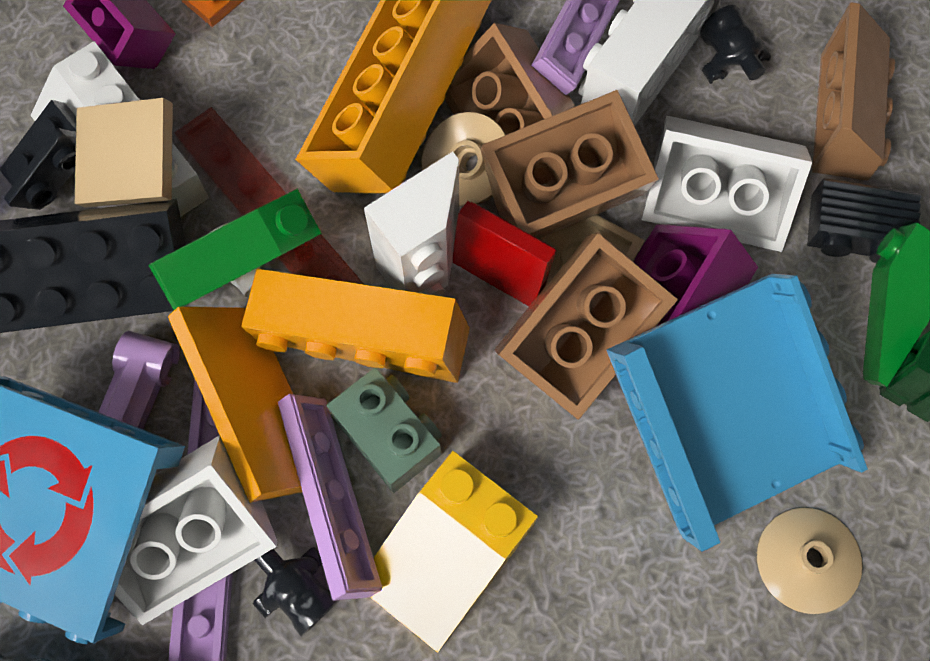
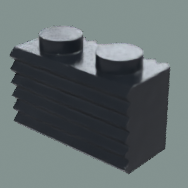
M823 178L811 195L807 246L821 248L823 254L832 257H843L851 253L870 256V261L877 264L881 257L876 253L884 237L892 229L898 230L903 226L914 223L920 224L921 212L919 210L922 195L920 193Z

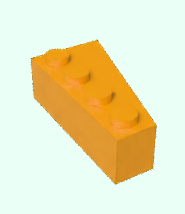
M256 269L241 326L257 339V346L267 350L286 352L287 347L303 350L305 354L319 359L335 360L336 357L354 361L367 367L387 368L458 383L470 330L455 298Z

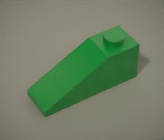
M297 188L156 260L148 266L173 310H175L177 307H183L322 233Z
M919 223L903 226L898 230L892 229L884 237L876 252L881 257L873 268L863 364V380L872 385L884 387L889 385L930 321V230Z

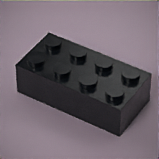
M177 199L0 220V333L174 311L148 265L186 246Z

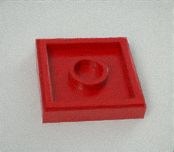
M467 200L458 213L452 263L523 304L530 306L546 286L556 253L555 248L472 201Z

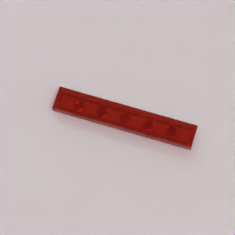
M212 107L174 132L178 141L241 216L286 194ZM322 234L277 257L290 274L365 285Z

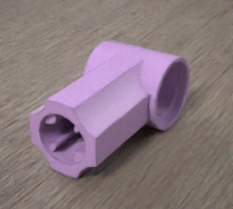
M129 330L120 337L113 354L112 368L115 373L99 413L143 430L160 387L167 386L171 381V378L167 377L172 363L177 364L179 361V346Z

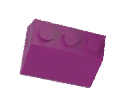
M660 224L655 225L633 261L678 299L656 326L748 285L758 269V266L732 230Z

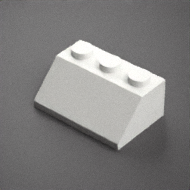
M666 115L653 166L659 180L648 190L642 220L661 225L729 229L733 231L741 243L782 252L812 165L811 157L804 145Z
M454 152L449 153L364 207L376 268L392 289L435 296H443L446 290L444 288L449 284L459 213V159Z
M220 435L181 458L178 467L165 468L154 476L115 592V596L141 625L146 624L277 547V538L262 500L249 503Z

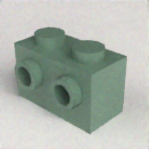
M373 368L326 406L331 417L389 489L395 493L441 456V447L437 441L442 437V434L425 413L417 417L405 402L410 399V396L393 375L385 379L377 368Z

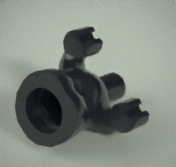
M727 5L712 13L704 22L700 31V36L704 42L712 46L717 52L712 60L702 69L709 83L712 84L713 81L720 78L724 79L725 72L723 69L730 65L741 66L751 81L761 77L766 71L761 62L765 60L770 61L771 54L764 46V42L759 37H755L754 31L745 23L740 9L736 5Z
M315 547L310 548L301 558L283 560L272 549L254 560L267 574L263 592L253 601V605L264 618H267L273 611L280 608L289 617L294 629L301 637L340 601L332 600L330 590L325 588L314 575L323 565L320 553Z

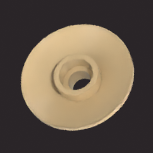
M464 112L448 117L431 132L425 143L422 154V171L449 153L454 152L459 159V207H463L467 200L477 205L481 204L493 195L480 147L506 134L494 120L483 114ZM472 156H477V165L473 170L468 171L466 168L468 159Z
M796 508L785 511L769 522L759 539L757 547L759 573L770 593L785 606L807 614L827 613L844 605L857 590L862 575V558L859 546L849 529L831 514L813 508ZM810 548L816 549L822 555L823 562L819 568L813 567L807 560V552Z

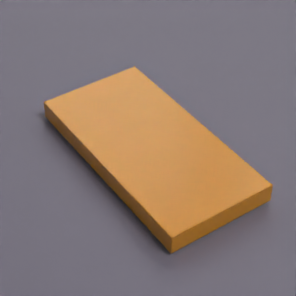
M177 307L168 316L169 321L249 503L302 493L278 406V401L288 394H293L274 351L257 346V339L241 327L246 308Z

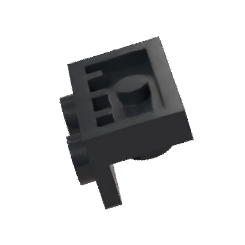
M51 99L0 167L1 173L12 186L4 197L10 207L41 210L54 201L57 192L73 171H75L76 116L66 103Z

